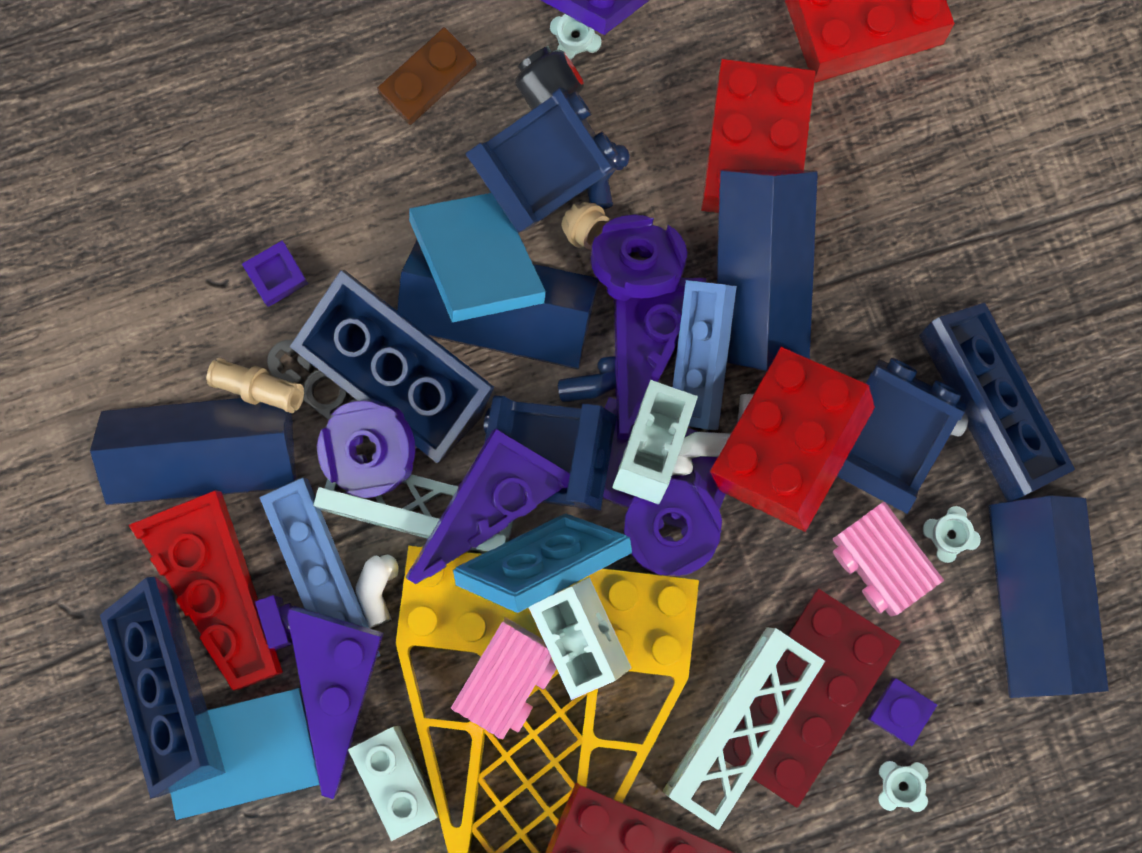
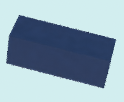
M720 170L717 284L737 286L727 363L768 371L781 347L810 359L818 171Z
M416 240L401 271L397 311L432 338L579 370L599 280L596 277L533 264L546 291L543 304L452 322L419 242Z
M340 270L290 345V348L356 400H375L388 406L399 408L412 430L415 446L436 463H440L482 418L494 386L345 270Z
M986 303L940 316L923 330L919 337L944 383L961 393L962 396L959 401L966 404L964 414L968 418L967 426L1008 502L1027 495L1075 470Z
M242 398L101 411L90 448L106 505L194 498L213 491H220L225 495L277 490L296 481L292 413L263 402L254 405L244 402Z
M1045 496L989 505L1009 698L1074 695L1109 691L1086 498Z
M146 577L101 613L100 618L150 799L226 772L174 593L156 577Z

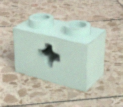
M650 380L612 488L656 504L660 503L669 485L698 396Z
M590 577L562 589L529 607L571 700L616 681L632 668Z
M400 726L391 727L348 749L391 841L439 817L434 796Z

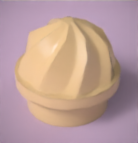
M582 202L580 205L573 204L570 210H566L561 226L572 245L577 248L585 247L592 250L595 236L597 238L602 233L603 226L610 219L605 216L603 208L599 205Z

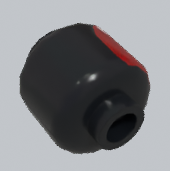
M546 46L524 59L518 65L521 72L517 75L515 83L531 110L552 97V93L558 88L566 89L569 94H572L574 91H577L579 94L584 88L582 77L563 50L551 51L549 46Z

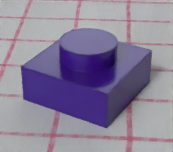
M283 240L242 263L267 307L309 284Z
M275 595L255 601L269 648L279 650L293 645L287 617L289 609L293 607L292 604H284L283 599Z
M892 678L867 720L912 747L937 707V704L900 680Z

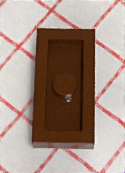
M443 27L377 87L378 93L409 125H412L477 65L476 58Z

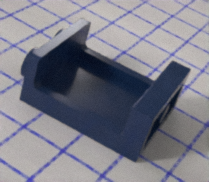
M558 88L552 93V97L487 142L479 143L465 153L518 233L527 231L618 168L613 161V158L618 155L615 147L603 131L597 135L586 120L592 114L577 91L569 94L566 89Z
M891 358L889 363L879 359L866 382L870 387L875 408L837 477L908 514L930 469L958 420L961 421L966 411V404L959 401L962 395L954 388L939 381H935L933 386L915 378L917 370L895 358Z
M494 395L492 405L487 410L484 418L485 442L493 429H497L570 473L568 488L559 490L541 503L601 511L617 416L599 405L582 404V409L516 402L505 396Z

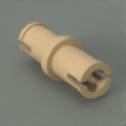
M217 358V361L213 360L207 371L206 380L210 387L220 388L241 395L244 402L254 405L263 402L284 409L286 412L294 413V410L297 411L304 398V387L302 384L292 383L271 376L267 369L253 366L249 369L227 362L225 359Z

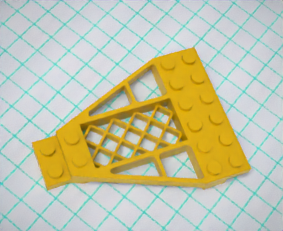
M408 546L396 647L448 853H479L471 852L473 834L487 853H503L520 838L532 853H541L526 833L547 816L550 817L557 827L559 818L555 815L554 811L569 799L575 782L559 762L580 745L581 752L577 783L583 786H587L590 754L593 749L605 747L635 751L637 753L613 798L623 803L689 678L699 580L611 569H600L580 580L582 581L590 577L632 667L628 672L669 676L674 680L673 687L642 744L600 739L594 734L593 726L598 689L573 699L561 709L546 688L543 690L535 685L529 697L540 690L557 713L535 730L526 720L523 726L529 735L507 752L494 734L489 733L476 723L426 718L410 650L413 646L477 653L481 657L505 617L543 639L528 607L516 613L456 586L453 570L482 554L465 552L446 564L447 567L432 577H427L414 584L406 578V575L423 547ZM557 669L550 680L559 674ZM587 696L583 735H581L565 712ZM561 717L578 740L555 758L538 734ZM430 726L465 730L472 737L464 809L460 827H454L429 731ZM486 734L502 756L481 772ZM531 739H534L551 762L528 779L511 755ZM506 760L523 784L501 801L484 777ZM555 766L572 790L549 807L532 783ZM480 784L496 806L474 823ZM527 788L544 812L522 829L505 805ZM500 810L517 834L497 850H494L478 829V826Z

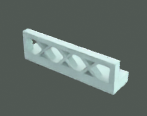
M411 474L407 480L401 483L408 485L416 501L401 509L386 505L381 495L375 496L378 502L367 500V498H359L336 492L338 484L336 482L331 483L327 478L325 488L318 487L313 506L324 512L428 539L440 519L431 516L425 503L440 494L454 496L459 487ZM415 487L431 490V492L420 497ZM420 506L424 514L412 512V510ZM514 521L500 531V534L494 535L476 548L469 550L484 554L508 542Z
M766 627L662 792L719 830L825 661L778 629ZM788 649L809 664L798 681L780 685L776 664L785 650ZM770 675L772 687L762 688ZM792 689L784 702L781 691ZM774 693L778 713L773 721L753 726L749 709L753 700L757 696ZM744 717L746 728L735 730ZM766 731L757 744L755 733ZM747 735L751 750L749 759L745 765L726 769L722 749L729 739ZM717 759L719 770L708 772ZM738 774L730 787L728 776ZM721 777L724 798L714 814L691 800L702 781Z

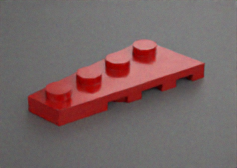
M210 492L129 524L136 538L142 540L152 556L150 560L158 573L166 578L178 597L175 600L185 616H190L201 634L200 640L232 690H239L283 673L276 650L270 649L255 604V601H258V597L222 492Z

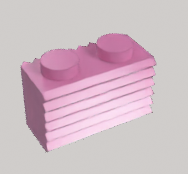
M886 502L876 506L833 538L834 543L838 546L833 550L835 557L849 574L857 571L858 575L867 585L862 592L878 613L886 610L890 617L898 615L944 581Z
M505 617L451 709L502 740L509 728L518 733L533 709V706L526 703L533 688L536 685L544 690L557 669L544 640Z

